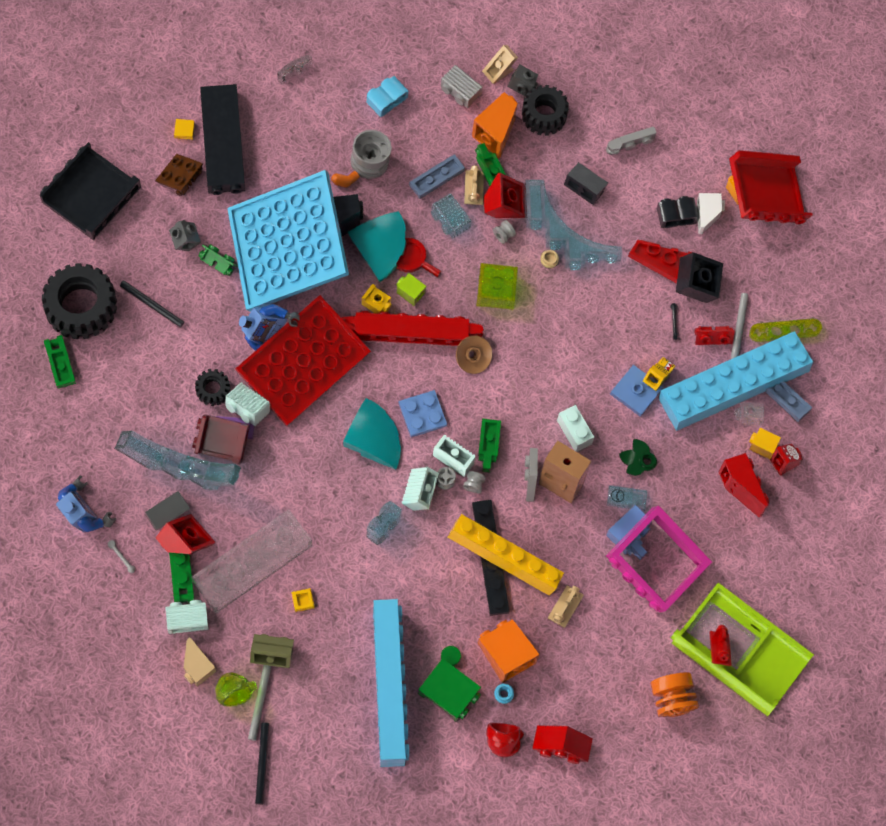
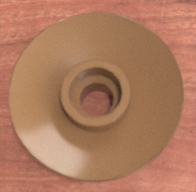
M479 336L466 337L459 343L456 349V361L459 367L467 373L476 374L484 371L492 359L490 344ZM470 351L474 352L473 357L469 356Z

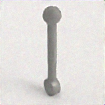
M110 540L108 547L116 552L127 566L128 572L134 573L135 567L130 565L117 549L115 541Z

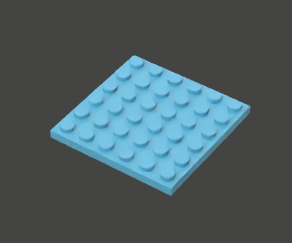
M326 170L227 208L247 311L251 312L255 307L267 306L349 275L329 173Z

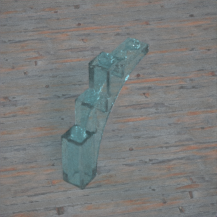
M525 180L526 228L533 230L545 229V248L552 250L564 248L565 268L579 270L584 268L585 261L589 263H597L599 261L615 263L620 261L622 247L592 242L578 235L565 225L549 202L544 180Z
M122 431L114 448L149 470H162L177 480H191L206 490H218L220 486L234 485L239 478L241 469L236 464L210 462L173 451L134 431Z

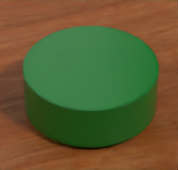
M447 646L441 652V659L443 658L452 666H456L460 662L461 653L457 647Z

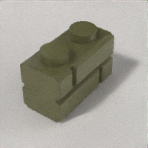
M254 634L250 663L290 668L294 639L273 637L267 634Z

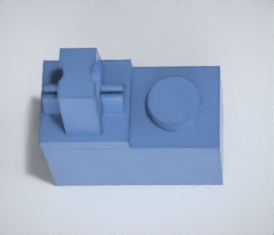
M635 505L608 530L606 536L616 545L645 514ZM652 521L622 551L625 555L633 553L641 560L647 554V551L641 546L643 542L640 538L641 536L644 537L651 530L650 525Z

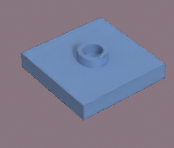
M632 365L611 391L610 395L641 417L661 390H663V386L661 385L657 391L643 382L646 373ZM650 377V380H651L652 382L658 383V382H656L654 379H652V378Z

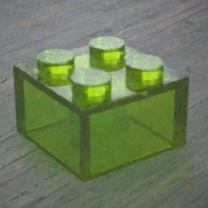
M481 263L476 306L513 310L518 267Z

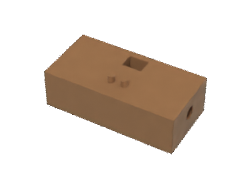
M557 440L544 461L538 484L572 503L584 484L591 460Z

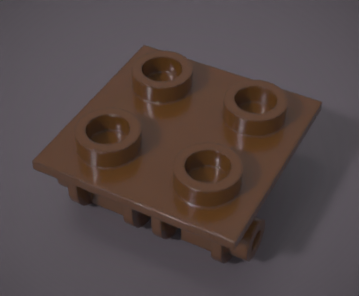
M176 153L155 182L175 189V193L178 196L185 195L189 189L188 186L191 187L192 182L194 183L202 173L203 163Z

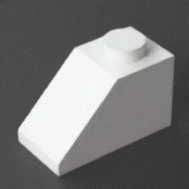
M699 193L697 198L698 234H703L719 219L721 212L725 210V201L722 200L721 194Z

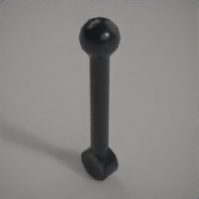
M675 303L670 305L673 321V340H677L676 309L678 306Z

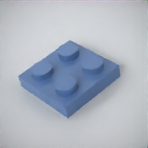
M435 390L398 402L410 437L447 426Z

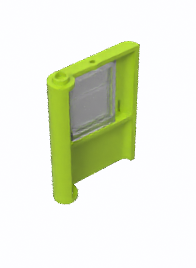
M720 583L716 584L681 631L677 628L671 636L673 640L671 644L767 717L814 656L813 653ZM719 625H725L728 629L731 666L713 664L711 660L709 632H715Z

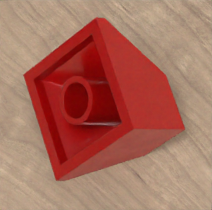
M498 173L484 195L485 214L494 218H525L524 183Z
M192 514L167 522L155 537L161 546L170 553L192 554L215 544L212 537Z

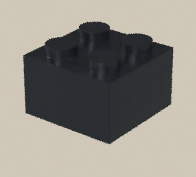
M694 252L680 257L676 293L704 303L718 299L724 263Z

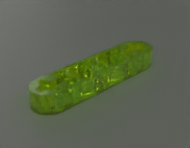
M813 318L757 323L751 327L749 337L755 342L773 341L792 333L790 327L797 326L800 330L797 333L799 338H811L820 334L822 324L819 320ZM811 324H813L814 327H817L815 331L809 328ZM777 327L781 330V334L774 335L771 329ZM756 329H758L759 332L764 333H761V335L758 336L757 333L754 332Z

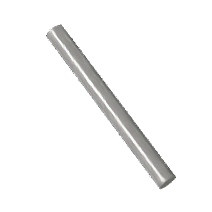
M741 293L731 359L739 356L749 296L747 293Z
M269 665L263 666L248 740L256 741L272 667Z

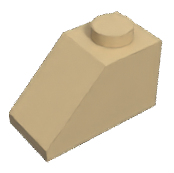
M188 638L184 659V671L186 673L184 677L190 684L194 683L198 687L212 676L216 669L194 641Z

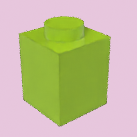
M410 273L405 277L402 276L396 284L397 294L413 306L426 293V285Z

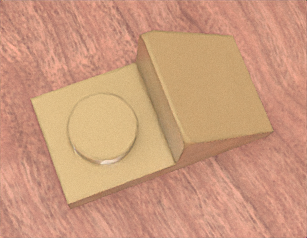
M503 45L482 72L495 84L514 71L511 66L518 57L508 45Z

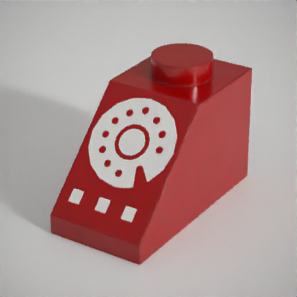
M793 444L777 447L770 458L771 463L780 476L799 466L803 460L800 450L795 448Z

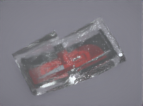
M302 56L285 65L277 72L278 82L284 85L294 73L301 77L312 66V56Z

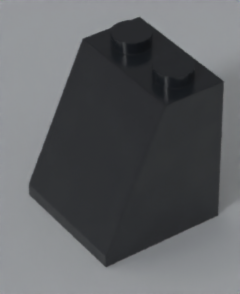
M358 194L333 197L341 237L359 226L360 220H363V202L359 201Z

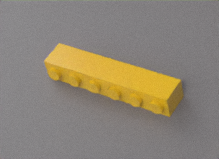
M463 514L456 520L447 537L549 596L556 590L564 572Z

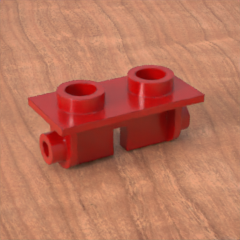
M698 326L694 331L696 336L695 345L733 344L735 330L729 328V326L715 327V330H712V327Z
M719 625L715 632H709L711 660L713 664L731 666L728 629L725 625Z

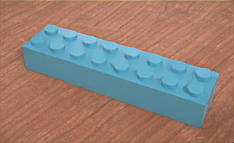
M794 331L661 390L659 401L674 428L678 431L761 394L767 388H772L780 384V382H787L810 372L813 361Z
M398 599L374 600L373 621L380 767L405 766V760H409V744H405V740H408V724H404V720H407V704H403V701L406 700V684H402V681H405V664H401V661H404V644H400V642H403V625H399V622H402V605H398Z

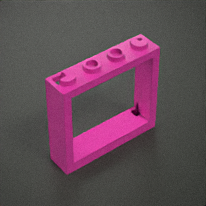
M659 505L652 507L606 555L612 564L611 566L618 569L622 573L623 579L628 583H632L636 588L637 594L643 598L645 597L650 602L649 606L658 612H665L712 563ZM652 520L697 565L694 571L665 601L620 555Z

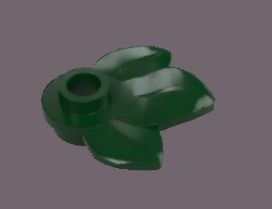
M639 439L633 440V450L619 453L621 461L628 465L626 473L632 476L641 475L644 471H651L657 465V459L654 454L650 453L649 446ZM644 460H649L651 464L646 465Z

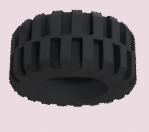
M76 263L73 267L69 264L65 266L64 270L58 269L55 271L56 275L54 277L51 275L47 279L48 284L44 285V294H42L44 312L56 332L61 331V334L65 337L71 335L72 339H79V336H83V339H88L91 334H94V336L99 335V330L101 329L105 331L108 328V322L112 323L114 314L117 311L115 290L107 274H103L99 268L94 270L92 265L86 264V266H82L81 263ZM86 289L97 295L95 305L84 313H70L62 307L64 298L72 291Z

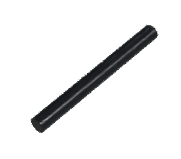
M123 280L121 282V288L178 327H182L184 321L126 281Z
M261 723L256 805H263L269 723Z

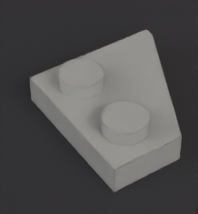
M530 448L529 456H525V467H528V469H525L524 481H527L526 501L534 502L537 482L538 448Z

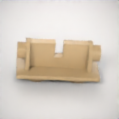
M472 166V169L465 172L464 204L483 205L484 174L478 166Z
M567 585L548 619L565 628L584 596L579 592L580 589L576 586L571 588Z

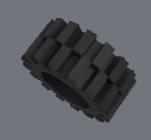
M208 369L207 373L203 371L202 376L198 375V380L195 381V389L201 402L204 401L206 405L210 403L211 406H214L215 403L220 405L221 401L225 402V396L230 392V383L227 375L224 376L222 371L219 373L218 369L214 371ZM212 381L220 385L219 391L214 394L208 393L205 390L206 385Z

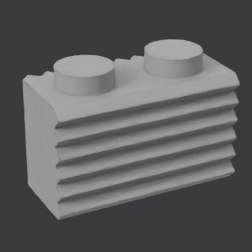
M454 65L441 79L442 90L446 94H451L455 97L459 105H464L467 108L482 94L483 86L457 65Z

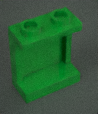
M442 658L418 689V694L423 698H428L457 722L459 718L463 720L468 714L469 710L467 707L471 702L475 704L481 696L479 693L481 686Z

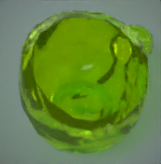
M233 672L225 673L219 678L215 687L216 700L225 707L244 704L251 698L252 692L257 689V684L254 681H249L242 675Z

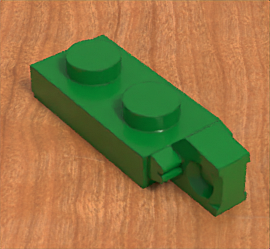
M485 143L478 144L475 149L476 159L490 186L498 173L506 174L496 154L489 152Z
M482 418L478 461H483L482 472L490 473L491 462L496 463L501 428L500 420Z

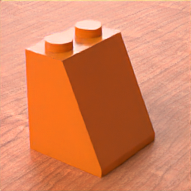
M505 92L474 119L472 137L480 144L485 143L488 151L495 153L498 159L503 153L515 122L518 105L515 98L507 95Z
M513 619L508 622L507 620L500 622L493 631H484L479 635L480 638L478 639L479 647L502 683L535 665L539 657L537 650Z

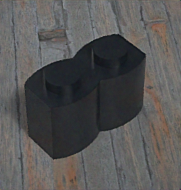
M682 196L678 200L666 198L658 202L656 209L661 228L696 224L699 219L693 197Z

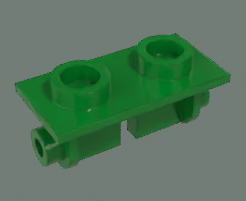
M202 245L206 249L205 251H200L198 255L200 260L210 266H213L215 261H217L215 269L225 276H230L233 273V266L238 267L234 263L235 259L227 254L221 255L218 253L220 249L214 245Z

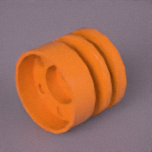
M690 672L670 674L650 682L653 696L663 697L655 703L656 707H662L657 710L659 717L681 716L699 708L698 701H691L697 697L696 693L686 692L694 687Z

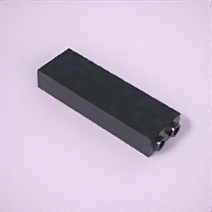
M237 84L200 87L208 194L221 195L224 192L238 194L241 191H245Z

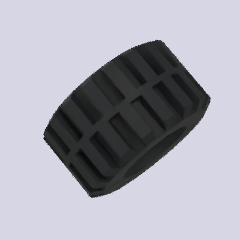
M540 85L537 89H531V92H528L526 98H524L522 120L526 122L525 126L527 128L531 127V132L537 131V135L545 133V136H549L550 132L555 134L566 123L569 102H567L566 95L562 96L563 92L561 90L557 91V88L554 86L549 88V85H545V87ZM545 105L551 107L555 112L550 115H543L536 108Z

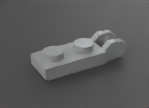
M655 127L609 141L606 147L607 154H618L620 149L626 148V150L636 147V144L639 143L644 145L651 143L656 135Z

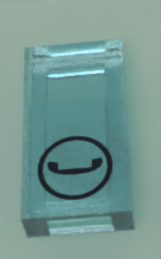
M609 485L606 506L632 509L636 505L640 510L645 511L647 490Z

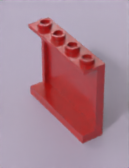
M738 150L729 158L741 219L803 224L813 215L812 213L804 212L795 171V167L801 163L800 156Z

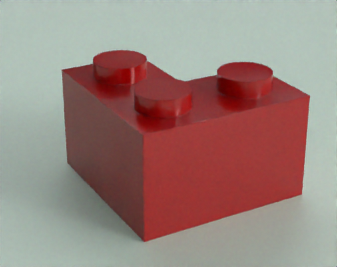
M537 725L532 749L540 752L539 755L542 757L551 758L552 755H555L556 757L567 758L569 763L579 764L580 762H588L593 738L569 726Z

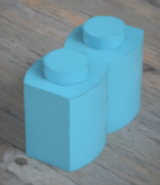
M393 76L384 79L381 86L372 88L367 93L366 103L380 117H383L394 107L406 100L409 91Z

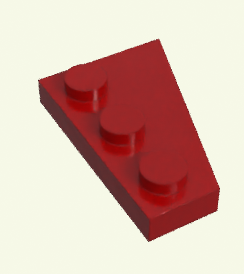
M637 240L628 257L677 283L680 257L692 252L688 251V253L678 251L677 248L668 249L661 247L660 244Z

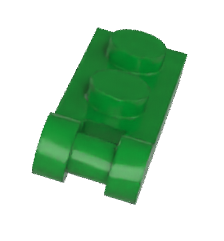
M59 335L56 339L52 340L45 339L44 344L57 389L76 384L63 336ZM52 347H60L59 349L52 350Z
M169 552L174 602L190 603V601L194 600L190 554ZM179 590H187V594L180 595Z

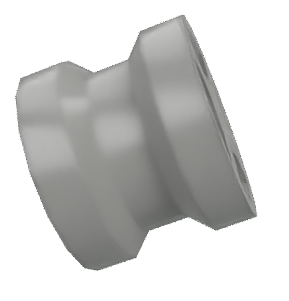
M504 220L501 226L493 228L495 237L502 244L506 243L509 237L516 235L515 229L507 220Z
M442 467L438 470L439 476L436 484L439 488L447 490L453 487L456 475L453 469Z
M469 471L466 476L468 479L464 482L463 488L473 493H481V485L485 482L486 477L478 472Z

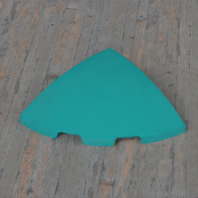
M399 211L369 220L347 232L379 282L386 279L396 269V263L400 256L404 255L406 249L405 231L407 230Z
M365 398L344 438L343 446L361 453V456L397 470L401 455L397 427L381 406Z

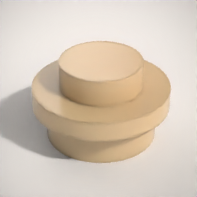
M553 250L544 251L540 258L541 264L546 268H554L559 262L558 254Z

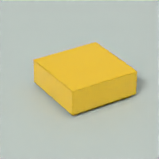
M176 119L174 138L193 140L194 120Z
M311 588L291 592L295 612L315 609Z

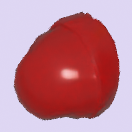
M492 722L488 724L486 730L487 744L495 755L511 757L520 750V740L524 737V732L516 725Z

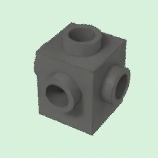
M519 64L512 74L507 87L526 97V94L530 93L531 89H536L538 74Z
M178 221L169 230L175 250L190 251L201 243L197 228L193 222Z

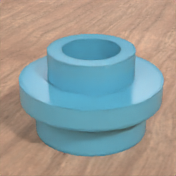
M509 684L498 685L494 691L495 699L502 704L511 702L514 697L513 688ZM501 691H506L508 696L502 697Z

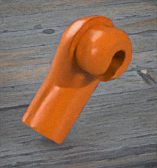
M353 171L348 176L335 173L332 175L331 180L335 185L347 188L357 181L360 176L356 171Z

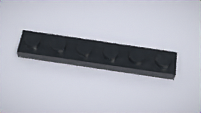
M492 501L472 502L474 521L497 534ZM480 556L489 615L509 614L503 569Z

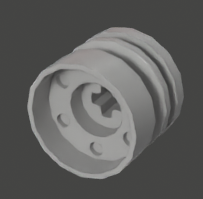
M365 130L356 136L350 161L351 167L359 176L373 179L382 176L386 172L392 149L388 137L377 130Z

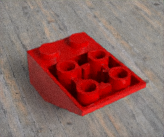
M744 453L724 460L719 470V475L725 489L757 517H762L768 507L769 499L760 487L761 480L759 476L754 473L752 459L748 458L747 454Z

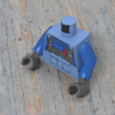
M271 304L262 308H253L249 316L240 317L239 325L245 334V340L256 351L278 332L288 319L290 326L296 327L298 323L292 319L300 320V315L297 312L288 313V310Z
M79 476L72 484L59 491V501L56 503V506L70 524L82 532H90L103 526L110 528L115 522L116 518H110L112 512H107L103 519L98 518L79 493L76 492L81 491L88 484V482L84 484L80 481L83 476Z

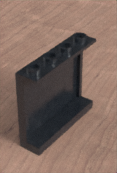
M88 142L85 146L80 147L73 159L67 161L65 168L61 172L55 174L52 182L42 188L40 198L44 205L94 240L141 188L140 179L136 176L131 178L92 150L91 144Z

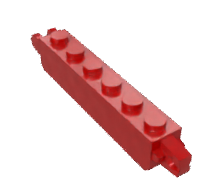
M369 311L356 312V316L341 317L360 340L458 346L466 337H482L484 331L483 325L469 323V319H465L462 316L446 318L443 315L429 317L425 314L412 316L406 313L396 315L388 312L371 313Z

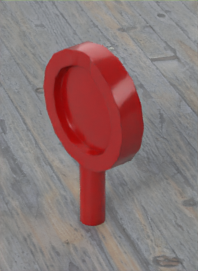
M405 238L407 243L404 255H401L397 261L396 268L403 272H415L423 268L439 277L441 270L426 262L424 245L419 240Z

